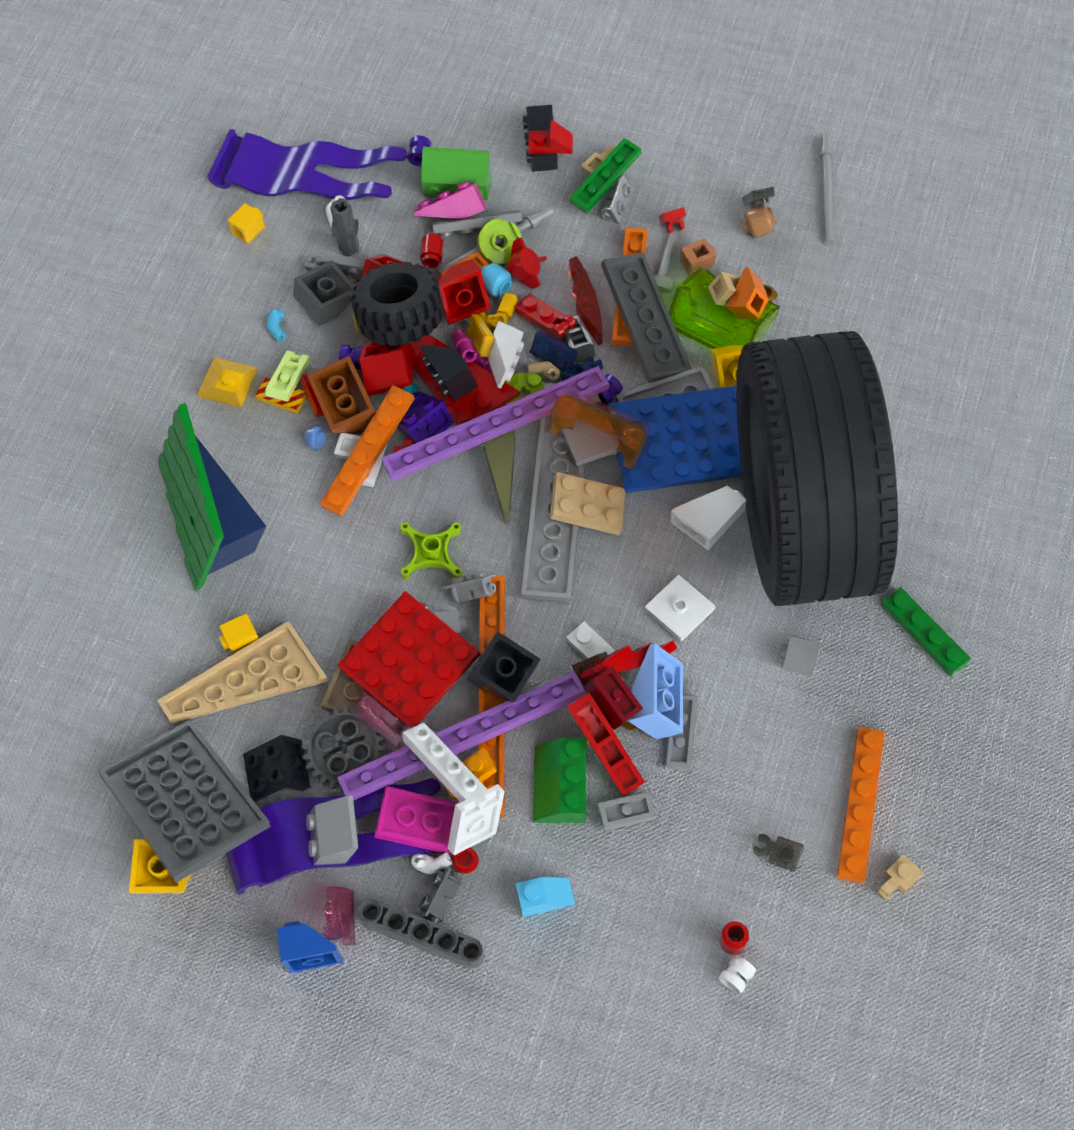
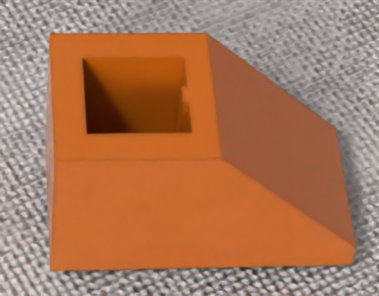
M745 267L735 287L736 291L731 295L726 307L739 319L759 320L769 299L762 280L751 269Z

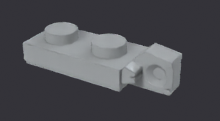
M325 253L322 256L307 255L305 263L307 271L333 261L346 276L353 279L361 278L365 264L364 259Z

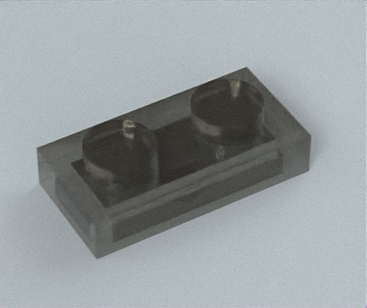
M774 187L749 192L742 197L743 205H751V208L769 203V199L775 196Z

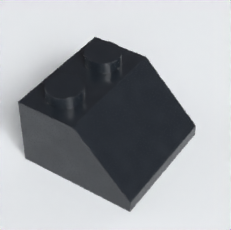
M497 631L466 680L489 694L514 703L541 659Z

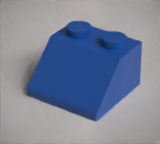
M299 921L285 923L282 928H277L281 962L289 973L344 963L337 946L305 923L301 924Z

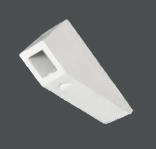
M498 321L493 332L494 339L488 359L497 387L501 389L504 381L509 382L514 373V368L520 357L519 354L524 346V342L521 341L524 332Z

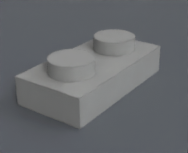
M649 792L598 803L604 831L651 821L656 818Z

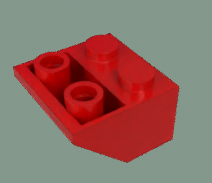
M376 342L363 345L360 365L368 396L387 392L392 386L402 389L411 385L416 353L410 342L407 345L397 344V346H390L389 344L380 345Z

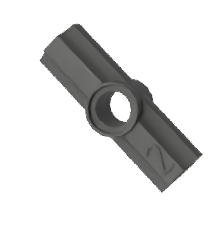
M339 198L332 202L330 207L333 219L331 233L332 236L337 237L339 250L343 252V255L351 256L357 253L359 249L357 237L359 222L358 219H354L351 204L347 202V199Z

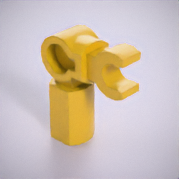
M505 292L496 310V314L486 315L482 312L477 315H480L490 331L494 332L498 321L508 325L507 320H510L518 298L515 294Z

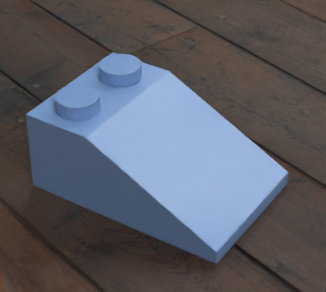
M655 643L650 644L631 689L632 694L643 709L628 721L658 740L683 733V663Z

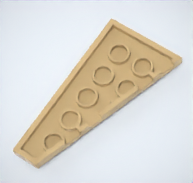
M287 621L157 701L171 724L329 681L291 623Z

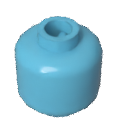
M491 263L481 268L488 294L492 297L503 296L505 292L508 293L512 286L511 274L497 263Z

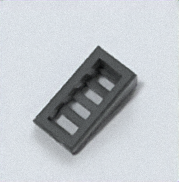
M580 315L573 317L576 321V326L574 327H579L566 330L563 336L567 346L578 351L575 363L595 357L594 344Z

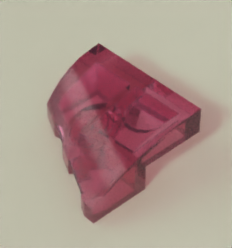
M338 886L327 887L325 905L327 926L323 927V935L328 940H340L345 946L355 945L354 891Z

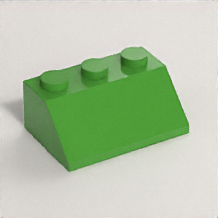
M423 147L421 178L423 196L437 197L438 194L447 190L452 193L458 190V185L469 181V184L476 182L484 200H488L491 184L489 151Z

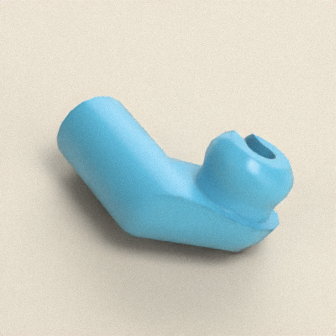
M273 309L268 313L266 328L276 341L281 342L286 338V333L281 329L279 323L283 321L285 314L281 309Z

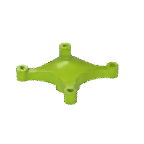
M455 522L445 532L434 535L417 532L410 527L409 523H401L400 533L410 538L415 551L412 561L401 569V578L408 580L414 571L422 568H440L451 573L453 579L462 577V569L453 564L447 550L453 536L459 535L461 532L460 523Z

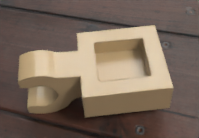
M609 145L601 155L595 151L581 165V171L590 176L611 153L614 147Z
M903 854L885 872L884 875L889 880L880 888L878 894L886 901L897 889L905 893L924 872Z

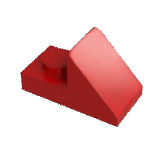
M551 120L550 131L529 130V154H572L573 134L554 120Z

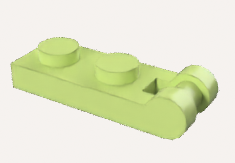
M287 350L265 389L266 396L289 401L302 374L309 367L310 355L302 354L300 356L296 355L294 351Z

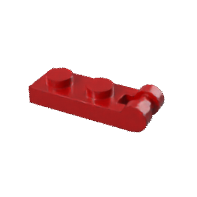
M530 293L514 306L515 313L557 339L563 337L567 329L571 330L576 326V321L571 315H564Z

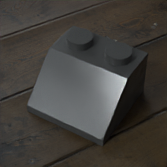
M330 261L295 277L293 296L318 326H321L337 318L350 304L354 285L333 261Z

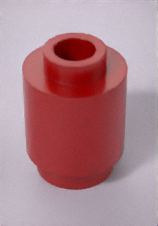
M431 233L423 236L421 239L420 260L424 267L436 268L442 261L443 239L437 234Z
M737 921L727 923L723 927L720 936L721 948L731 955L743 952L749 940L747 927ZM730 937H735L738 942L732 941Z

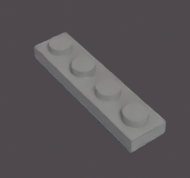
M520 210L472 216L466 219L432 222L434 234L444 237L452 235V231L460 230L462 234L474 232L473 228L483 227L494 219H503L517 225V222L522 221Z

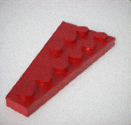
M430 334L428 336L424 335L417 342L415 340L410 342L416 353L415 371L433 395L444 402L456 426L503 407L521 395L519 390L506 382L503 383L501 389L498 388L492 373L474 362H466L478 387L455 402L450 395L448 397L444 395L438 382L428 372L426 365L421 359L425 355L420 348L423 345L450 347Z

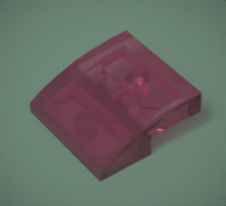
M362 690L355 706L356 715L397 747L403 739L399 733L406 725L366 691Z

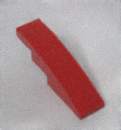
M673 640L659 646L669 654L678 649ZM652 643L639 647L634 651L631 650L629 645L618 649L582 672L580 676L582 679L595 678L611 666L614 667L618 674L640 668Z
M587 693L567 706L622 796L644 784V779L591 694Z

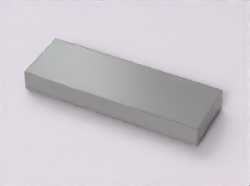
M683 694V733L668 737L665 769L691 772L698 696Z

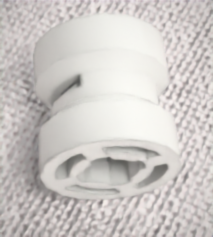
M733 955L729 961L728 969L723 970L718 979L731 991L742 994L746 987L745 982L753 977L756 969L742 957Z

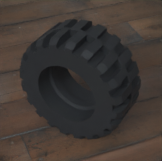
M394 262L388 266L384 264L376 270L368 271V275H363L358 283L356 282L351 294V304L359 331L372 342L376 341L380 345L389 344L390 346H397V344L407 345L414 340L417 342L424 335L428 336L431 334L433 328H437L444 314L442 297L436 276L422 265H413L411 262H404V264Z

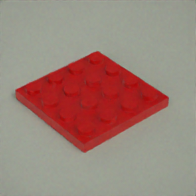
M404 591L337 666L411 729L426 717L477 660L481 653L408 592Z

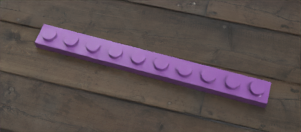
M599 366L387 455L382 458V463L393 482L608 390L609 383Z
M574 671L518 696L514 703L511 701L502 703L439 731L435 735L456 755L568 705L586 695V691ZM406 746L337 778L345 796H353L354 801L427 768V766Z

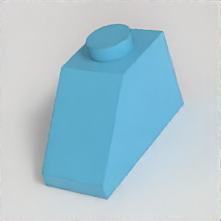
M539 877L516 883V891L523 917L575 905L569 878Z

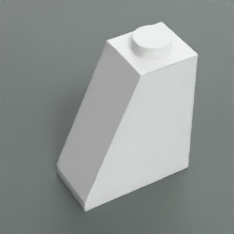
M726 486L675 507L671 511L670 522L709 550L745 511L747 500L741 492Z

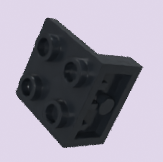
M280 735L244 753L243 758L250 797L254 802L264 799L284 788L299 791L311 788L306 760L302 757L305 755L302 748V740Z

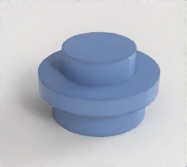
M320 426L309 428L305 436L306 444L312 449L319 450L326 442L324 429Z

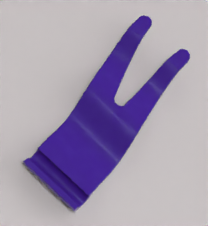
M230 129L208 174V179L213 185L222 189H227L231 184L263 196H280L294 191H306L331 199L338 195L343 196L347 200L367 196L389 198L392 195V188L388 185L378 182L347 183L315 170V167L323 164L343 169L364 168L382 161H404L407 158V151L404 148L395 146L357 150L327 141H313L293 147L283 146L247 132L244 138H241L235 133V130Z
M434 778L412 784L387 785L428 796H433L440 791V784ZM385 787L353 801L355 820L380 810ZM344 794L333 797L292 798L261 808L260 810L269 820L270 827L226 853L237 894L240 895L245 893L244 890L248 887L258 885L260 888L304 870L351 867L393 857L437 852L374 838L375 832L357 834L358 849L345 864L314 865L313 857L309 855L308 846L311 840V831L307 830L306 817L315 805L345 797Z

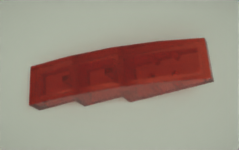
M575 256L569 259V274L573 278L572 293L576 297V314L581 316L585 327L599 346L603 344V329L597 296L586 270L578 257Z

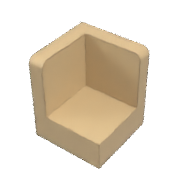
M720 272L708 286L715 304L727 305L731 295L736 291L735 287L741 276Z

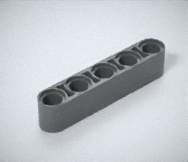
M367 899L359 906V917L363 925L370 930L467 968H477L484 961L483 946L480 941L473 937L375 899ZM371 909L379 911L374 919L365 918L367 911ZM394 919L403 920V925L399 929L390 928V923ZM424 928L429 931L428 935L423 939L414 937L418 929ZM451 938L454 943L450 948L442 949L439 946L441 940ZM469 948H476L479 951V954L474 959H468L464 956Z

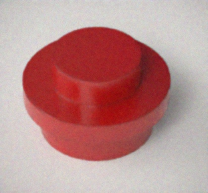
M467 848L453 855L452 864L457 872L469 874L477 868L479 858L472 848Z

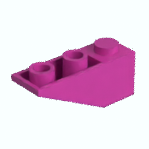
M469 181L458 185V190L452 193L447 190L438 194V199L430 202L427 199L417 204L418 208L413 213L415 216L466 219L485 210L487 205L477 183L469 184Z

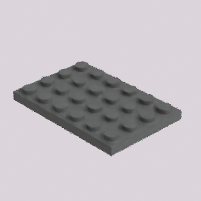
M190 719L98 770L103 782L175 883L270 827L267 817Z

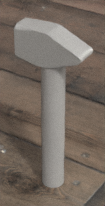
M673 232L668 235L658 275L654 276L660 292L672 293L675 279L667 277L677 239V234Z

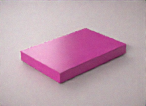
M385 786L374 838L452 855L448 849L455 805L459 803Z

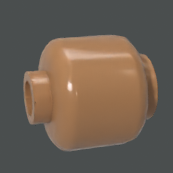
M764 205L747 210L744 213L745 220L741 221L745 233H751L754 238L771 232L773 225L776 224L771 208H766Z

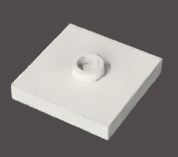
M678 575L645 606L644 610L682 642L715 610V605Z

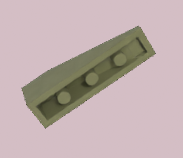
M515 429L481 444V450H485L487 465L504 522L509 524L516 443Z

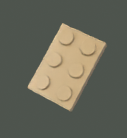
M557 472L554 476L550 519L619 535L622 532L625 490L621 487Z

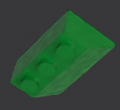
M557 738L535 746L533 823H586V738Z

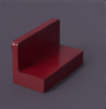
M613 666L592 679L584 687L586 693L591 694L613 730L643 709Z

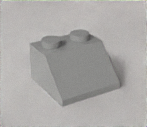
M345 796L315 805L306 817L307 830L311 831L308 849L310 857H313L314 865L345 864L358 849L353 796Z

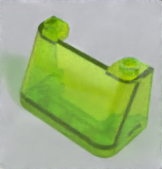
M702 267L698 268L676 287L669 309V314L676 331L710 349L730 345H745L760 341L780 309V306L768 301L759 320L739 319L726 306L715 304L708 286L716 277L712 272Z

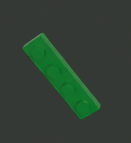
M623 138L569 198L570 203L588 214L621 175L641 155V148Z
M901 586L882 600L881 606L950 677L969 663L971 660L970 656Z

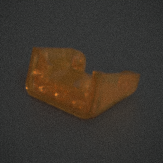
M567 391L557 398L550 411L546 432L557 436L558 432L562 429L568 428L573 430L577 421L587 424L620 439L616 450L623 454V466L634 470L650 433L649 427L645 422L576 391Z

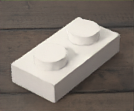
M585 621L566 637V641L584 659L603 652H607L609 655L615 651Z

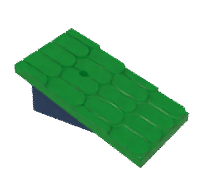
M185 402L180 404L173 413V424L168 428V439L164 441L163 453L159 455L158 464L168 490L166 497L176 520V532L186 556L183 560L194 590L197 591L203 587L207 575L254 553L266 525L195 435Z

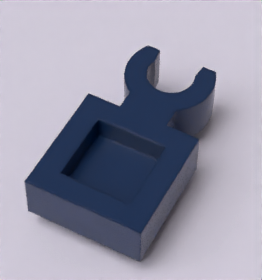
M590 357L583 364L577 363L560 373L562 381L597 366L602 370V360L599 359L595 362L594 357Z

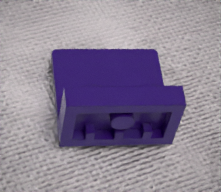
M417 391L412 393L415 399L397 428L405 431L409 439L414 440L413 444H416L446 431L455 422L442 400Z

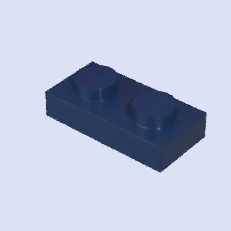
M541 330L536 332L529 353L543 361H549L561 371L572 367L578 355V351Z

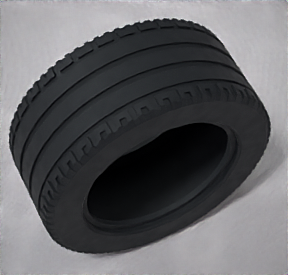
M855 331L816 334L813 337L810 335L791 337L787 341L782 338L745 344L738 360L736 382L739 453L744 497L747 500L746 511L757 569L766 595L775 606H789L791 604L813 603L815 600L821 602L838 600L841 597L846 599L884 593L890 585L897 556V481L885 398L876 365L867 345Z

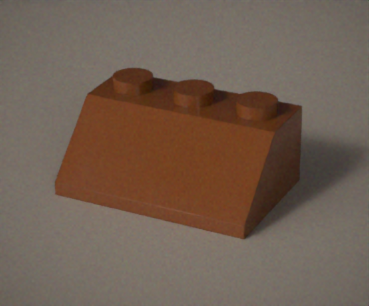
M350 356L307 375L333 433H363L376 412Z

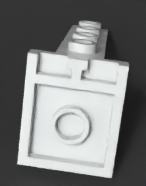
M425 723L404 731L402 738L406 745L460 802L455 805L448 843L449 851L456 855L495 835L504 790L498 784L487 789Z

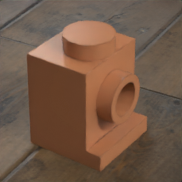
M704 238L681 248L680 263L689 277L692 278L695 273L714 266L717 253L715 248L709 245Z

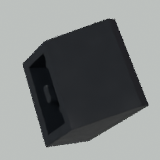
M431 345L420 347L425 355L421 357L432 378L438 382L440 389L446 397L450 395L456 402L478 387L469 366L457 349Z

